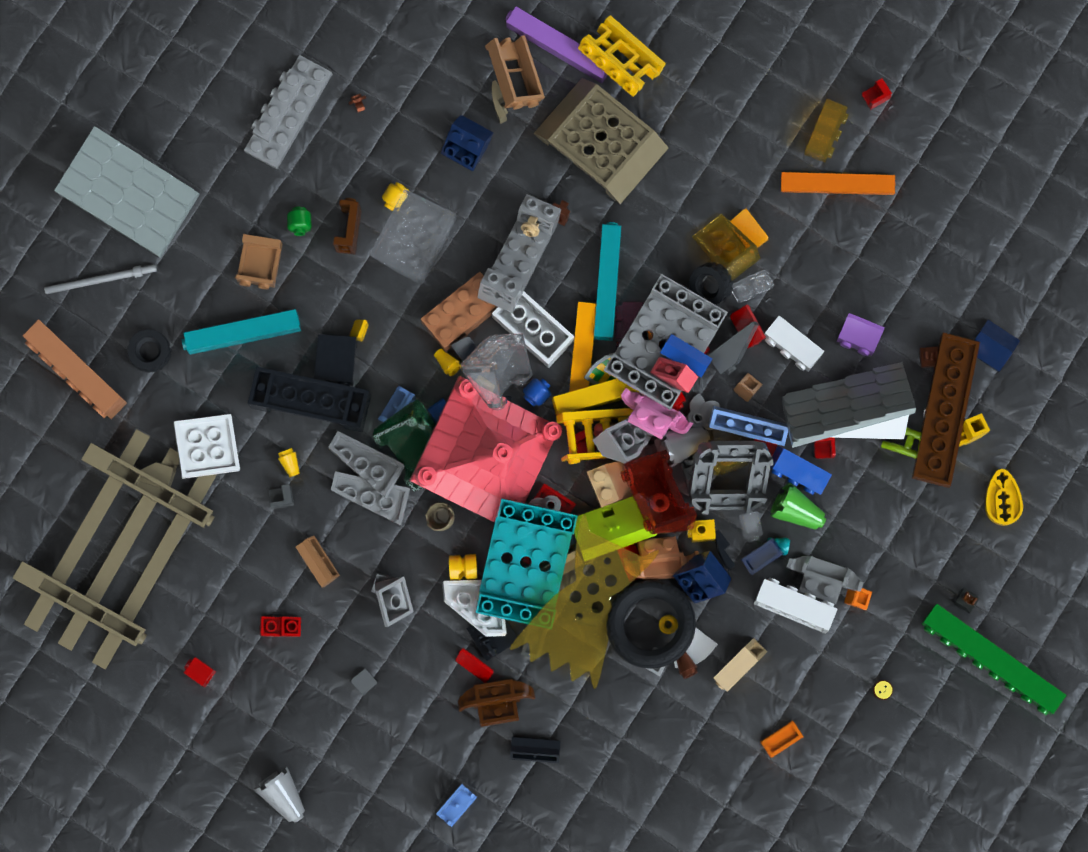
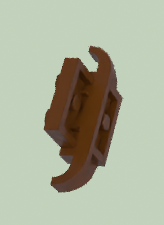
M509 679L474 685L473 688L467 690L459 698L457 703L459 712L469 707L478 709L480 726L483 727L519 721L516 702H520V699L536 698L534 689L531 686Z

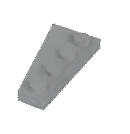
M337 431L329 445V450L385 499L405 467L403 463Z
M335 471L331 491L402 526L410 488L394 485L385 499L361 477Z

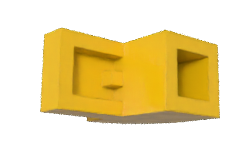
M982 413L964 421L959 447L983 437L990 431Z

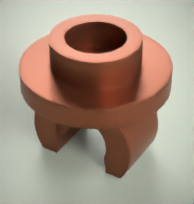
M360 93L350 97L351 101L348 103L349 105L355 103L358 113L365 110L362 100L366 98V95L362 96Z

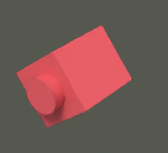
M663 357L658 358L650 371L653 376L671 387L689 393L698 378L686 364Z

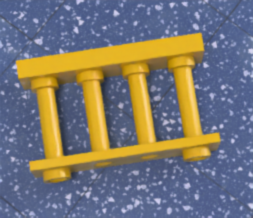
M633 409L562 412L557 415V424L564 423V426H566L569 454L561 458L562 462L568 461L569 464L580 463V460L605 459L606 457H603L600 452H595L594 442L592 441L594 439L592 431L593 421H600L604 431L610 427L611 420L621 422L628 419ZM575 422H582V425H584L587 453L577 454L574 433Z

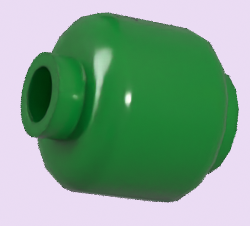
M305 207L292 208L287 214L288 230L294 233L295 236H304L312 228L311 213Z

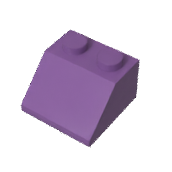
M849 313L837 342H840V346L850 349L852 347L857 349V352L861 355L872 356L885 327Z

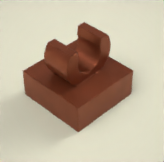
M562 200L560 205L556 203L552 205L561 209L558 223L565 226L570 210L567 208L569 203Z
M939 346L919 349L921 368L935 367Z

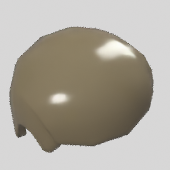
M445 502L434 503L425 514L427 526L434 531L449 529L455 520L452 507Z

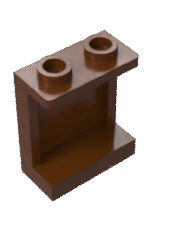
M345 198L344 200H339V205L343 213H349L346 238L334 237L333 245L337 253L356 255L362 211L359 202H356L353 198Z

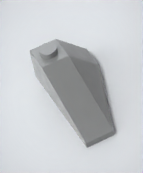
M628 419L605 429L592 441L603 457L625 464L640 455L642 449L648 444L653 435L629 423Z

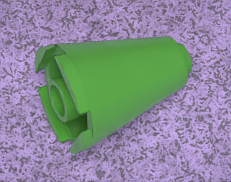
M790 482L785 484L782 488L785 491L777 495L770 511L772 514L770 516L814 530L818 527L822 528L826 521L825 513Z

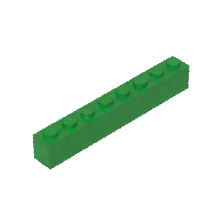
M935 604L921 623L927 633L932 636L936 634L940 637L939 641L948 647L951 645L956 648L955 652L963 658L967 656L973 660L972 664L980 670L982 668L989 672L988 676L995 681L1001 680L1004 682V687L1013 693L1016 691L1021 694L1020 698L1026 703L1031 704L1032 702L1038 706L1037 710L1043 715H1053L1067 696L940 605Z

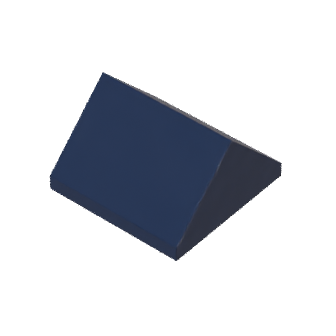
M987 320L974 340L980 342L977 358L1000 372L1020 342L1019 339L990 320Z

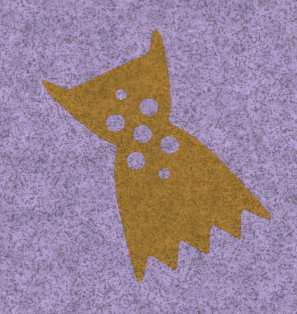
M584 514L580 521L576 543V581L566 586L544 605L516 638L510 650L529 643L530 662H533L545 653H549L551 672L569 662L571 681L576 680L589 671L593 688L596 689L609 640L606 624L609 611H611L610 598L639 576L656 558L659 550L641 557L591 533L586 515ZM606 557L611 559V563L608 565L604 563ZM591 564L594 566L595 572L592 576H586L583 573L585 565ZM608 575H614L617 578V583L612 587L607 586L605 583V578ZM591 583H596L599 586V592L595 595H591L587 591L588 585ZM573 591L581 593L582 598L578 603H573L570 600V594ZM596 601L603 604V610L600 613L592 611V604ZM581 613L583 618L577 620L576 614Z

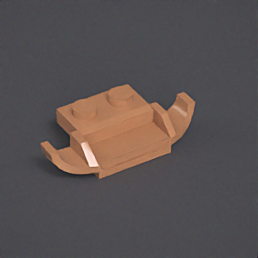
M676 536L653 538L637 542L640 555L637 561H628L627 558H623L625 570L634 577L643 580L674 578V573L695 555H698L699 552L694 551L693 554L684 556L683 552H679Z

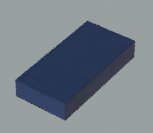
M771 538L743 557L741 561L752 576L784 553L775 539Z

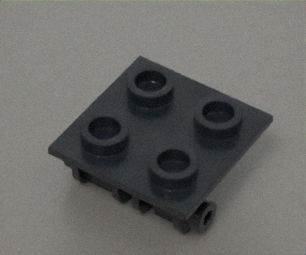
M506 619L505 636L486 637L473 625L466 628L486 661L519 642Z

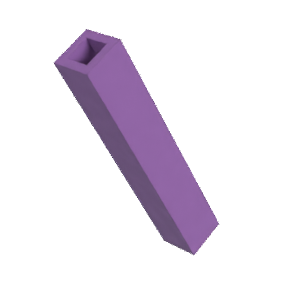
M515 7L513 11L510 10L505 20L508 29L520 36L525 35L526 39L601 84L603 83L607 74L578 49L579 43L518 7Z

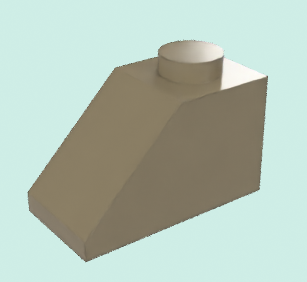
M157 462L141 469L144 473L171 487L177 471L172 467ZM133 473L130 478L136 480L139 474ZM143 476L139 480L140 482L164 489Z

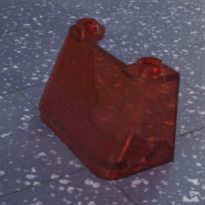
M667 450L647 455L625 464L623 463V471L620 472L623 482L627 483L642 515L646 532L649 531L651 534L691 530L694 528L697 517L694 507H690L689 503L684 502L672 476L673 469L669 467L666 461L670 459Z

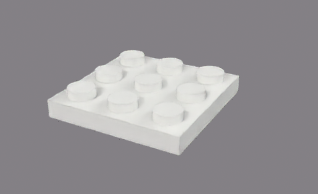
M231 414L174 421L182 479L240 471Z

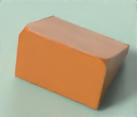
M864 588L861 589V592L848 589L844 603L867 610L872 592Z

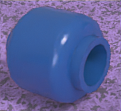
M533 378L523 389L525 394L523 397L533 407L535 405L542 406L551 396V391L548 389L551 385L543 378L541 380Z

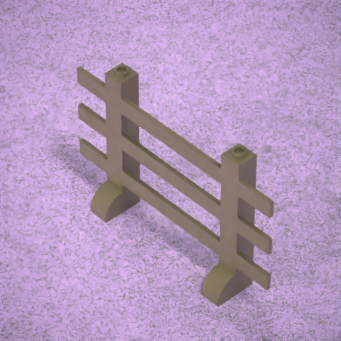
M137 429L120 458L92 443L86 450L81 460L109 475V478L52 576L23 561L13 576V579L41 594L26 619L25 626L38 632L53 604L56 602L75 613L58 642L63 647L72 651L89 621L109 632L92 663L105 670L122 640L137 647L138 644L142 645L146 639V629L135 624L133 621L190 521L205 528L206 525L210 526L215 518L212 515L213 510L205 507L201 502L217 474L199 476L186 496L135 468L134 464L150 436ZM170 448L161 464L176 470L180 463L178 452ZM137 473L139 476L134 480L130 478L131 474ZM143 476L164 489L140 482L139 480ZM125 484L143 494L88 592L86 595H83L65 584L120 488ZM156 503H159L177 514L120 614H117L99 604Z

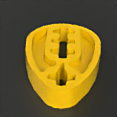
M1000 469L994 473L988 484L985 496V512L993 523L1002 526L1010 525L1021 516L1023 501L1015 479L1009 471ZM1000 473H1003V476L1007 477V479L1004 480L1003 484L1001 483V480H997V477L1000 476ZM1002 492H1004L1005 496H1008V499L1005 500V505H1009V508L1006 509L1005 513L1010 518H1007L1006 521L1000 518V515L1003 514V509L999 508L1002 504V499H999L998 496Z

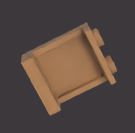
M243 234V249L238 275L236 274L235 279L242 286L250 287L253 284L265 290H269V287L275 288L283 246L281 240Z

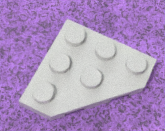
M481 580L443 581L444 602L486 637L506 635L505 619L476 613Z

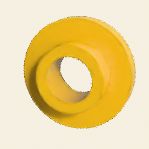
M665 615L659 620V629L664 634H672L678 628V621L672 615ZM666 621H670L672 623L671 628L665 627Z

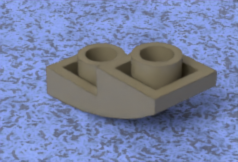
M494 80L492 81L493 105L500 124L507 121L506 114H508V111L504 104H501L504 102L500 86Z

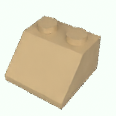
M617 461L587 472V477L600 508L637 495L627 471H625L624 463Z

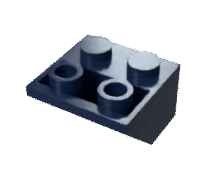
M460 115L452 124L440 154L474 171L488 148L494 132Z
M711 551L695 555L673 575L694 604L725 594L732 579Z

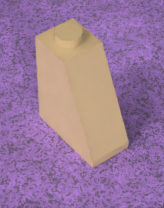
M753 638L714 677L718 687L728 692L767 651Z

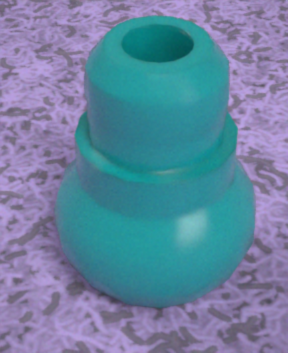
M786 537L776 538L775 541L784 553L783 555H787L790 539Z

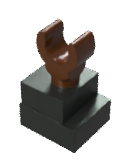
M962 588L953 604L970 614L980 598L966 588Z

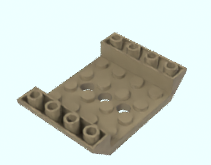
M584 78L580 79L534 132V135L547 146L551 144L605 188L606 194L618 204H621L669 149L652 128L599 85ZM616 118L619 124L611 127L608 124V120ZM603 132L607 137L605 140L599 141L596 139V134ZM591 146L594 148V153L587 155L583 151L584 148Z

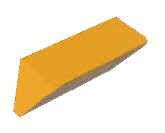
M746 208L730 221L752 251L768 241L769 237Z

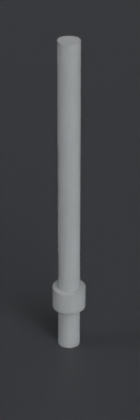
M156 264L141 267V265L134 266L133 269L47 286L44 287L45 294H51L133 276L135 278L142 277L143 274L157 272Z

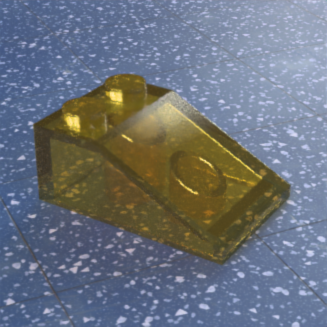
M722 214L692 236L712 262L721 264L728 270L732 281L761 259L757 246Z

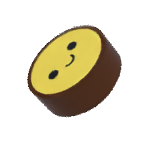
M886 680L878 681L873 687L874 696L879 700L890 698L893 694V686Z

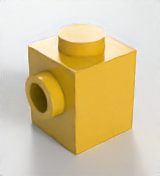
M714 519L691 521L690 526H687L688 538H691L692 542L715 541Z

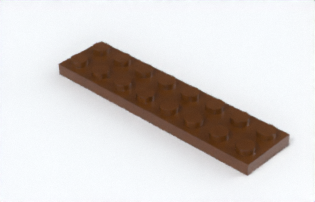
M944 332L941 334L912 479L947 488L951 487L980 342Z

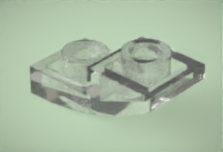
M765 269L732 285V293L737 302L740 303L754 298L758 293L772 289L774 283Z

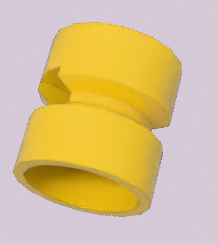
M466 554L464 558L460 555L449 556L450 581L461 580L463 577L467 580L478 579L476 554Z

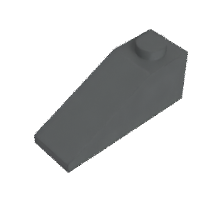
M751 322L708 355L713 358L711 362L720 374L727 373L729 375L737 369L736 365L743 358L759 326L757 322Z

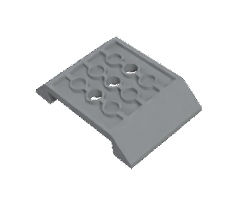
M661 274L616 352L606 365L604 372L671 410L682 391L671 387L650 373L659 357L669 359L660 353L662 349L659 347V342H667L670 335L673 334L704 353L728 312ZM649 331L652 333L653 338L647 341L643 339L642 333Z

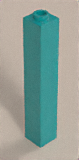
M615 222L602 224L594 340L613 341L621 226Z
M294 309L185 332L184 339H182L183 349L187 350L191 355L300 332L301 326L298 312Z

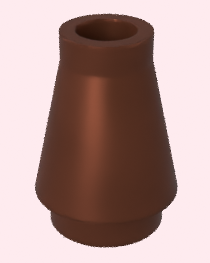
M685 652L677 660L679 674L684 679L698 673L696 664Z

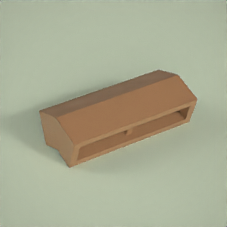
M315 536L307 538L296 546V549L322 588L340 576Z

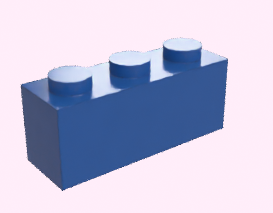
M777 446L772 456L773 466H770L772 468L771 473L780 478L782 475L789 477L788 482L795 486H798L799 483L805 486L803 490L812 495L815 492L821 495L832 474L780 446Z

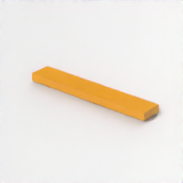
M578 302L569 392L589 387V381L584 377L591 368L596 303Z

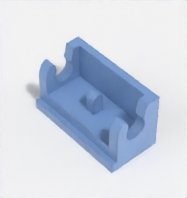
M398 386L378 420L397 430L414 402L415 394Z
M461 784L436 815L452 827L475 801L477 796Z

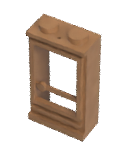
M525 35L518 38L515 42H512L510 37L505 38L500 43L498 38L491 40L485 45V48L489 51L506 104L504 107L515 110L523 106H528V108L538 106L545 96ZM517 60L519 68L507 69L505 61ZM510 72H521L528 96L516 97L509 75Z

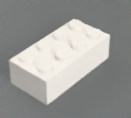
M523 292L513 313L499 307L492 313V318L548 368L574 342V336L525 292Z
M773 578L763 580L754 605L826 634L829 631L837 612V608H834L835 604L823 600V602L815 600L816 596L809 593L800 594L797 592V588L789 585L783 587L779 585V581Z

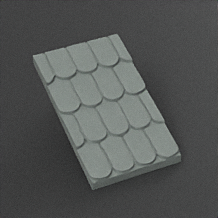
M95 126L54 190L62 197L160 258L200 195L188 185Z
M903 362L873 368L869 372L850 375L845 379L813 385L812 388L790 392L782 396V406L792 448L829 437L904 439L908 417L916 411V405Z

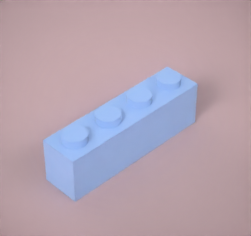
M716 406L712 408L708 423L709 428L785 446L788 434L787 424Z

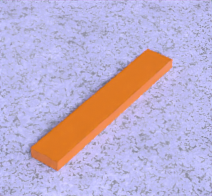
M781 172V192L894 195L895 175Z

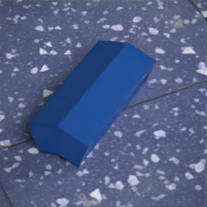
M673 334L670 335L660 352L673 361L686 364L699 377L703 376L713 359Z

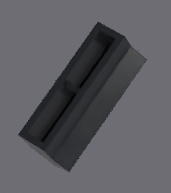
M512 737L510 759L559 763L561 741Z

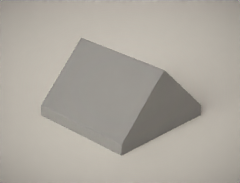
M404 576L375 583V591L385 627H389L414 612Z

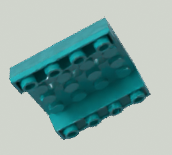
M501 498L480 584L476 613L552 629L556 613V602L578 515ZM505 552L512 554V560L508 563L501 560V556ZM529 557L531 564L528 567H523L520 564L521 558ZM542 561L550 563V568L547 571L540 570L539 564Z

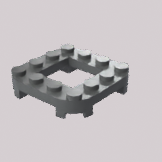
M711 441L699 444L698 450L694 455L689 486V496L692 505L700 510L702 514L708 515L709 510H744L746 514H752L754 509L758 508L762 503L765 504L767 501L766 489L770 466H773V459L766 444L759 441ZM750 461L745 490H710L713 468L717 462Z

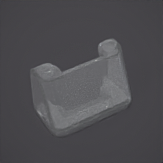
M523 333L489 336L460 364L463 374L487 406L493 408V410H501L507 404V399L502 397V394L511 384H516L517 386L524 385L533 376Z

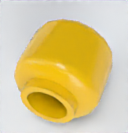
M398 182L389 184L382 195L383 201L386 202L384 206L392 211L403 209L410 198L409 189Z

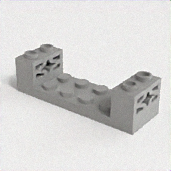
M526 194L519 208L517 221L492 269H487L480 282L479 299L513 313L558 225L561 213L560 208ZM530 216L538 218L536 223H539L538 228L540 232L536 237H528L521 230L522 224L528 222Z

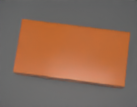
M791 721L760 741L769 757L772 758L804 736L794 721Z

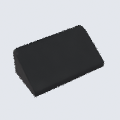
M466 333L450 344L472 374L490 364Z

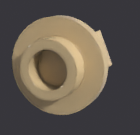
M530 216L528 222L522 224L521 230L526 236H538L540 231L538 228L539 223H536L537 217Z

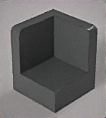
M290 484L282 485V488L269 490V506L271 509L294 505Z

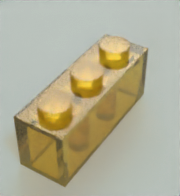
M826 99L804 155L824 163L827 157H832L835 150L832 147L834 140L838 142L842 133L839 130L841 123L845 125L849 116L846 113L847 106Z

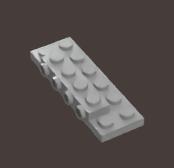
M299 55L292 69L289 68L288 72L284 71L279 79L281 84L278 88L275 87L272 90L270 103H265L262 107L260 120L256 119L252 124L253 135L244 152L278 169L333 75L332 72Z

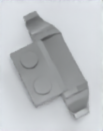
M813 556L789 558L787 564L788 569L804 574L799 593H809L818 599L826 600L833 604H837L842 587L861 592L864 583L849 568Z

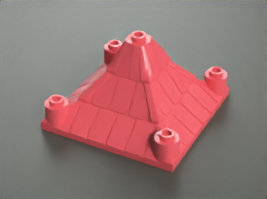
M458 376L409 481L495 523L501 498L520 503L526 502L554 440L559 439L562 434V428L557 422H549L478 386L474 380Z

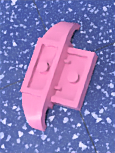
M625 388L621 394L623 402L633 409L628 422L661 440L668 429L685 434L693 425V423L687 421L680 411L678 412L673 408L669 410L640 392H631Z

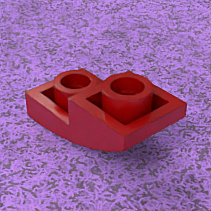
M261 616L260 636L301 637V617Z

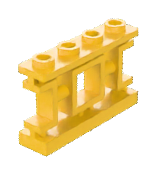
M611 15L605 19L604 23L600 24L597 32L601 36L595 40L588 34L582 39L578 47L597 67L602 69L633 97L645 84L640 78L646 74L653 80L660 75L666 64ZM610 38L615 44L612 45L607 39ZM602 45L606 49V51L604 52L598 46ZM616 50H619L629 59L625 64L613 55ZM637 62V63L640 64L643 68L640 69L639 67H637V66L635 65V63ZM629 69V70L632 71L635 75H634V76L630 75V74L627 72V70Z

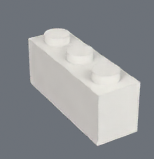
M781 316L777 317L764 334L767 344L781 350L780 353L785 358L794 360L796 362L795 365L802 371L806 370L809 372L824 353V350Z

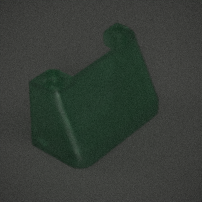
M419 400L408 403L375 428L373 432L375 443L380 446L388 445L398 460L405 465L404 481L414 492L423 487L409 480L436 425Z

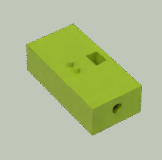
M642 493L579 515L574 530V536L584 562L657 536L655 524Z

